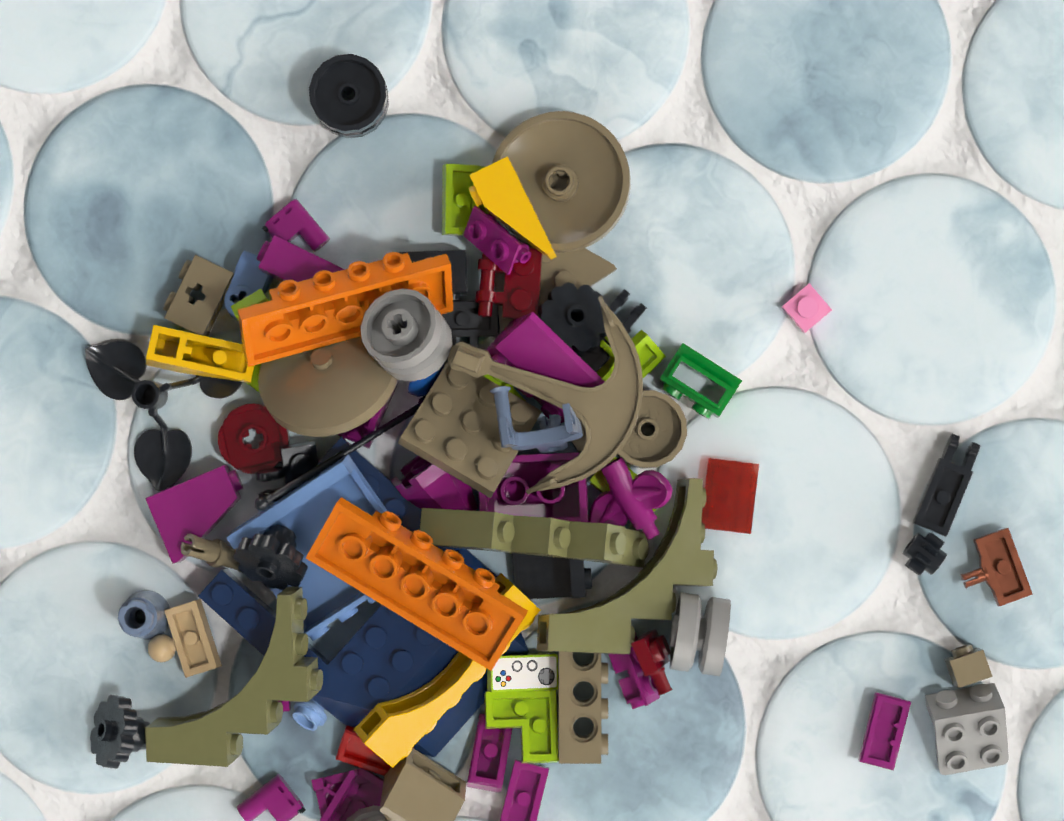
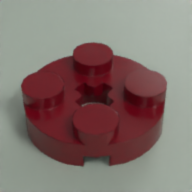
M245 404L235 408L228 414L218 432V446L224 460L235 469L247 474H255L259 470L276 467L281 462L279 446L289 445L290 441L289 430L277 423L266 406L260 404ZM255 429L257 434H263L264 440L259 442V448L253 449L251 444H245L244 438L249 436V430Z

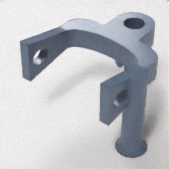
M500 386L490 390L494 394L501 448L511 447L513 450L537 448L543 453H554L567 449L568 441H573L583 436L581 421L577 418L569 403L562 404L564 425H561V416L554 414L549 415V420L546 419V416L538 419L541 430L515 432L512 425L508 397L511 387Z

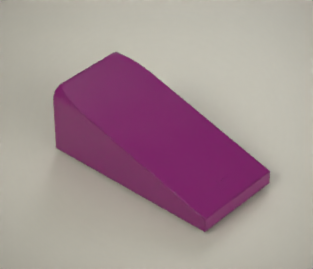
M481 713L478 719L467 787L501 793L513 728L485 729V714Z

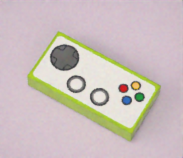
M558 654L501 655L492 671L487 669L488 692L559 689Z

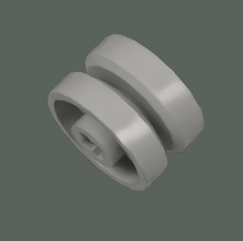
M402 288L386 292L374 300L364 314L361 324L362 342L368 353L378 361L387 373L396 379L411 382L425 379L438 371L448 359L452 347L451 328L432 302L418 291Z
M680 592L670 632V669L688 672L693 666L696 651H699L698 667L700 672L713 676L721 675L729 632L730 599L711 597L707 602L704 618H701V599L699 595Z

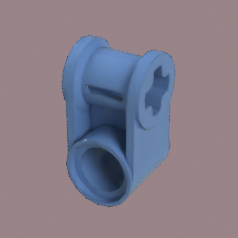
M245 250L238 260L233 279L224 299L228 313L237 321L238 319L230 307L234 304L235 299L240 301L243 299V296L247 297L259 289H262L265 294L274 279L259 269L260 261L257 260L258 255Z

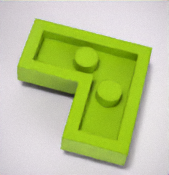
M556 690L486 691L484 693L485 729L521 728L522 763H557L559 761Z

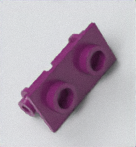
M477 206L473 207L463 234L468 241L507 275L511 273L514 263L520 262L524 264L530 259L531 252H529V246L526 243H521L514 236H511L491 214H485Z
M630 647V654H608L615 674L625 670L628 671V677L618 680L626 704L630 703L632 709L643 705L647 706L660 698L652 677L649 675L644 676L633 647Z

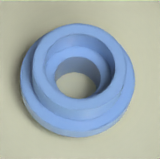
M313 699L309 702H296L294 705L293 719L307 730L315 731L318 726H323L327 720L324 708Z

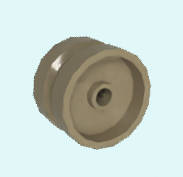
M655 390L643 391L641 409L636 425L624 447L617 455L622 457L625 463L640 469L657 468L672 461L682 450L687 437V421L680 405L669 395ZM644 423L654 426L655 431L651 436L642 434L641 427Z

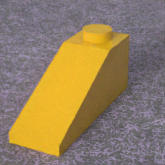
M508 156L469 175L474 185L468 189L477 207L483 204L489 214L550 260L557 257Z
M153 325L146 355L147 366L185 374L251 383L254 366L248 367L244 357L243 344Z

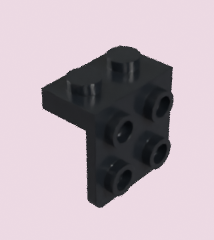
M512 553L514 585L529 599L586 597V589H592L591 568H584V560Z

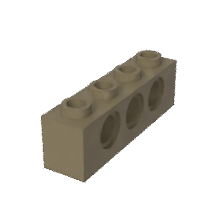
M558 652L559 764H601V755H608V733H601V719H608V698H601V684H608V663H601V653H594L593 659L589 664L579 665L573 659L574 652ZM586 681L593 686V695L588 700H579L574 696L573 688L577 683ZM580 717H587L594 724L592 732L586 736L578 735L573 730L574 722Z

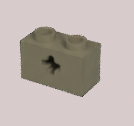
M197 255L194 256L192 261L187 260L179 274V279L182 282L177 293L172 291L164 304L163 310L167 311L164 318L198 335L208 337L224 305L225 294L234 273ZM201 286H203L201 292L206 295L204 301L197 300L193 305L194 298L190 296L191 291H199Z

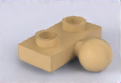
M201 599L164 610L172 638L165 634H159L149 641L148 654L154 661L167 662L177 651L185 678L222 666Z

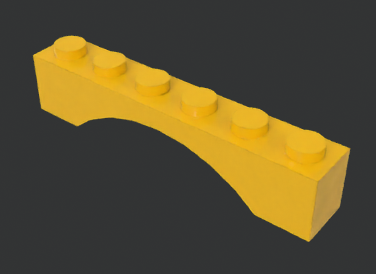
M500 573L495 579V583L500 585L497 592L528 610L525 618L502 654H504L510 647L511 642L522 630L527 629L534 622L535 616L541 610L509 579ZM458 652L448 666L429 683L395 700L378 703L354 728V731L366 746L393 768L399 761L404 760L411 753L412 747L425 734L434 729L440 717L460 701L462 694L471 684L483 677L486 668Z

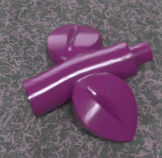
M622 457L609 462L601 471L611 491L599 494L594 500L588 522L624 526L629 519L636 530L642 529L647 540L654 538L660 532L654 523L657 516L652 509L661 508L668 503L673 491L671 484L661 473L654 470L643 471L635 476L633 480Z

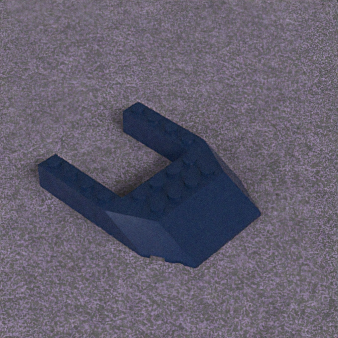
M341 437L317 464H321L351 444ZM358 450L349 454L387 511L396 514L402 521L401 525L411 532L420 530L422 509L403 498L391 480ZM438 547L444 552L447 549L457 551L463 556L464 564L474 570L478 568L486 569L496 579L497 575L468 549ZM222 569L198 597L265 656L273 633L276 612L228 569ZM381 605L331 662L310 643H308V651L304 657H318V669H321L323 672L322 688L312 699L345 726L355 728L378 703L395 700L410 694L432 681L448 666L459 651ZM521 632L502 655H527L529 653ZM487 668L483 677L473 682L462 694L460 701L440 717L434 729L425 734L413 746L415 750L421 754L436 757L485 702L484 693L487 691Z

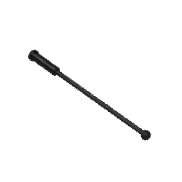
M427 395L421 397L417 405L267 497L257 498L255 500V508L259 511H265L269 507V503L325 470L347 454H351L417 412Z

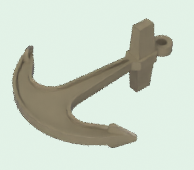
M599 296L598 300L601 304L605 332L615 360L611 376L601 385L582 387L495 362L487 350L474 347L463 341L451 347L448 357L451 369L465 372L476 378L489 374L562 408V404L569 403L576 416L582 421L586 429L587 440L581 453L574 459L552 470L533 487L525 490L527 494L535 491L560 488L595 474L619 453L636 425L643 397V377L639 356L622 322L608 307L602 296Z

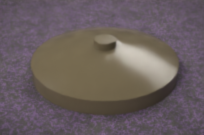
M568 111L548 112L534 116L522 122L506 136L493 158L492 164L508 156L555 253L581 250L598 242L616 226L626 209L631 189V176L625 153L615 136L601 123L588 116ZM506 227L517 239L533 247L520 236H518L516 233H514L512 230H510L508 227Z
M360 336L262 363L258 383L263 403L277 423L287 430L300 435L324 437L347 432L372 418L386 404L395 389L398 379L387 373L378 361L368 353Z

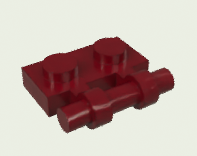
M529 248V252H531L530 259L524 264L520 262L514 263L509 275L482 253V259H478V271H481L480 290L476 291L475 302L479 303V317H492L493 304L503 305V319H517L532 312L537 316L539 315L543 256L540 251ZM495 273H505L504 292H494Z

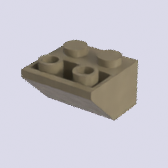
M412 748L411 753L404 760L399 761L384 775L379 811L389 821H454L465 801L466 782Z

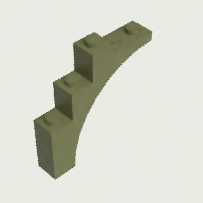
M687 478L677 480L674 508L666 533L653 557L633 580L612 596L592 606L567 613L538 615L537 651L630 654L631 643L635 641V630L631 626V619L672 620V613H674L677 603L676 594L673 592V585L713 586V580L716 578L718 569L717 561L714 558V550H701V544L705 539L702 508L706 504L707 497L706 490L703 487V479Z
M422 508L420 531L430 535L433 539L432 544L436 547L548 556L639 568L645 566V559L649 552V544L643 532L625 529L623 526L613 524L573 522L546 517L513 516L485 511Z
M288 586L277 595L276 620L268 650L257 672L241 692L232 699L210 710L181 717H158L145 727L147 762L228 767L241 755L243 750V736L239 733L268 735L279 725L283 717V705L278 700L309 702L319 693L323 685V672L321 669H318V657H304L308 651L309 643L308 635L304 633L303 620L307 616L308 606L307 600L303 598L302 587Z

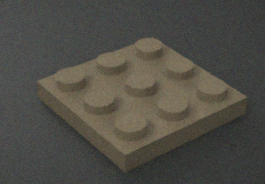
M449 362L445 365L398 441V444L489 498L492 497L519 451L513 450L511 447L501 448L494 394L490 392L491 389L500 386L483 376L476 378L465 372L451 369ZM508 392L512 425L515 432H530L542 411Z

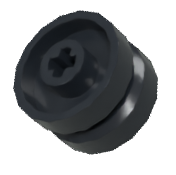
M354 54L336 55L323 62L313 74L309 86L310 104L320 123L331 133L345 138L363 137L376 130L385 119L389 107L388 88L378 67L367 58ZM355 91V97L350 101L344 100L342 97L344 93L350 95Z

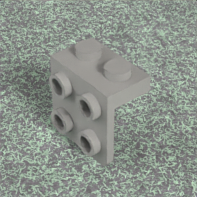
M995 683L978 684L973 687L951 691L944 690L935 694L925 695L926 707L935 731L938 769L942 775L995 767L1008 762L1005 706Z

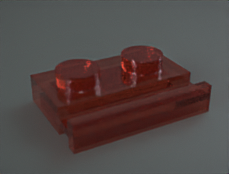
M708 458L704 485L707 497L706 504L702 508V523H704L705 529L751 534L759 464Z

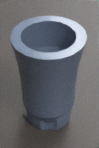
M150 590L139 591L131 595L120 607L118 622L126 634L140 639H152L167 629L169 624L164 610L170 609L166 599L159 593ZM140 609L144 611L146 616L144 623L139 622L136 618V613Z

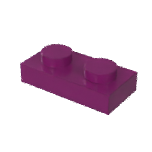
M515 759L500 821H537L549 767L533 763H522L521 760Z

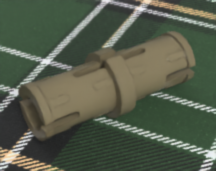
M191 533L184 537L186 541L192 542V545L182 542L181 553L184 556L204 560L209 566L215 568L224 566L239 571V562L233 558L237 548L233 549V547L228 546L226 542L220 539L211 541Z

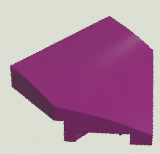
M362 768L311 780L313 790L316 791L320 809V821H346L347 818L359 809L373 805L380 806L384 780L368 770Z

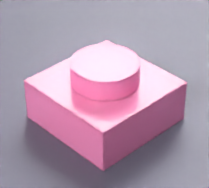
M810 283L782 306L783 310L803 333H806L832 311Z

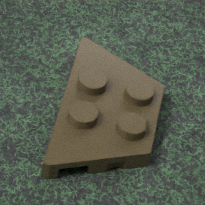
M586 248L572 252L555 253L557 257L552 260L543 255L539 306L548 300L549 292L555 287L562 286L567 282L574 284L577 289L586 284L592 287L616 271L617 268L614 264ZM495 273V292H504L505 273ZM498 304L501 333L514 319H503V305Z

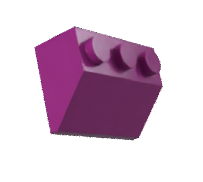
M534 312L512 320L486 349L495 362L578 386L595 387L605 382ZM517 388L526 397H533L542 406L540 410L548 419L549 415L556 414L561 416V423L565 422L562 408Z

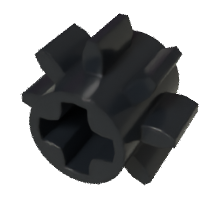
M928 532L925 537L917 533L902 553L909 558L905 566L917 575H921L924 570L932 575L947 556V553L940 549L945 542L932 532Z

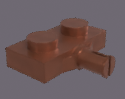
M1004 528L973 540L980 558V568L961 574L962 580L973 578L963 582L966 589L985 581L992 590L997 606H1003L1033 595L1009 528Z

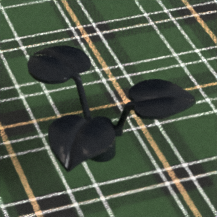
M113 341L85 349L88 370L99 390L107 397L115 400H126L132 396L133 402L140 408L148 409L149 416L153 417L160 426L161 431L150 429L138 438L134 447V457L139 470L151 482L156 491H163L169 488L186 472L192 458V444L184 431L178 429L168 431L167 424L158 414V409L162 408L167 402L168 391L195 385L200 382V388L205 395L222 399L233 395L240 388L242 382L199 375L191 379L165 384L149 380L140 381L139 379L146 372L147 365L144 353L135 344L127 341Z

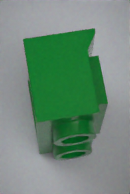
M684 343L680 345L659 378V381L664 384L662 390L677 400H680L682 396L694 403L691 409L707 419L711 415L717 418L720 417L742 382L741 379ZM681 362L726 390L717 404L672 376Z

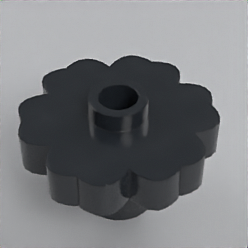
M570 282L555 287L549 292L548 300L539 306V318L577 355H582L586 351L596 348L600 343V337L606 333L601 304L598 300V297L602 295L594 291L587 284L582 285L578 289Z
M273 525L263 535L255 534L252 539L243 537L233 556L239 562V571L250 580L261 581L266 587L284 590L289 585L298 587L308 569V566L302 562L304 555L296 550L295 533L281 525Z
M109 695L107 702L101 701L98 710L94 714L95 727L91 731L90 741L91 753L96 754L97 765L117 769L121 762L128 761L131 752L146 749L145 727L150 723L144 721L141 717H137L136 710L131 709L132 701L130 698Z

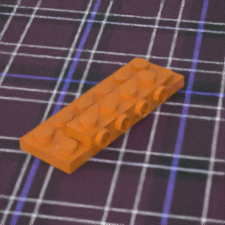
M390 252L382 260L371 263L356 261L351 263L348 269L333 273L323 270L317 272L311 279L300 282L294 280L281 282L277 288L269 290L270 301L238 309L244 357L248 367L360 337L361 324L365 312L374 300L389 291L402 288L416 290L427 297L441 314L452 312L451 262L447 254L412 263L408 253Z
M341 497L317 536L306 559L492 671L528 610L497 592L500 585L495 583V577L491 572L483 568L474 570L464 564L463 556L457 551L447 549L444 552L432 544L433 539L427 533L420 530L411 532L401 525L402 521L396 514L388 511L380 513L376 510L372 516Z

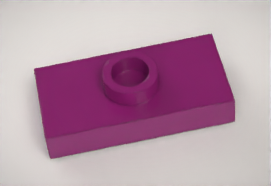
M875 692L858 759L859 762L894 771L911 701Z

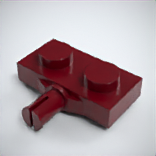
M656 629L643 633L631 645L644 676L649 675L652 677L658 695H662L673 690L664 672V666L670 661L668 655L671 654V650L665 636H659Z

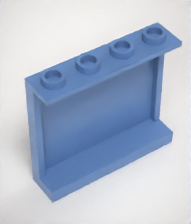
M349 454L271 504L265 511H260L233 529L226 537L230 545L235 549L243 537L252 539L255 534L263 535L273 525L285 526L295 533L296 550L304 555L302 562L308 566L305 576L298 587H302L303 598L307 600L308 606L307 616L303 620L304 633L312 641L325 634L330 629L328 624L337 618L340 622H344L358 612L356 606L366 600L370 604L375 602L369 596L306 559L317 536L341 497L372 516L376 510L380 513L387 511ZM270 588L276 598L283 591L277 588Z

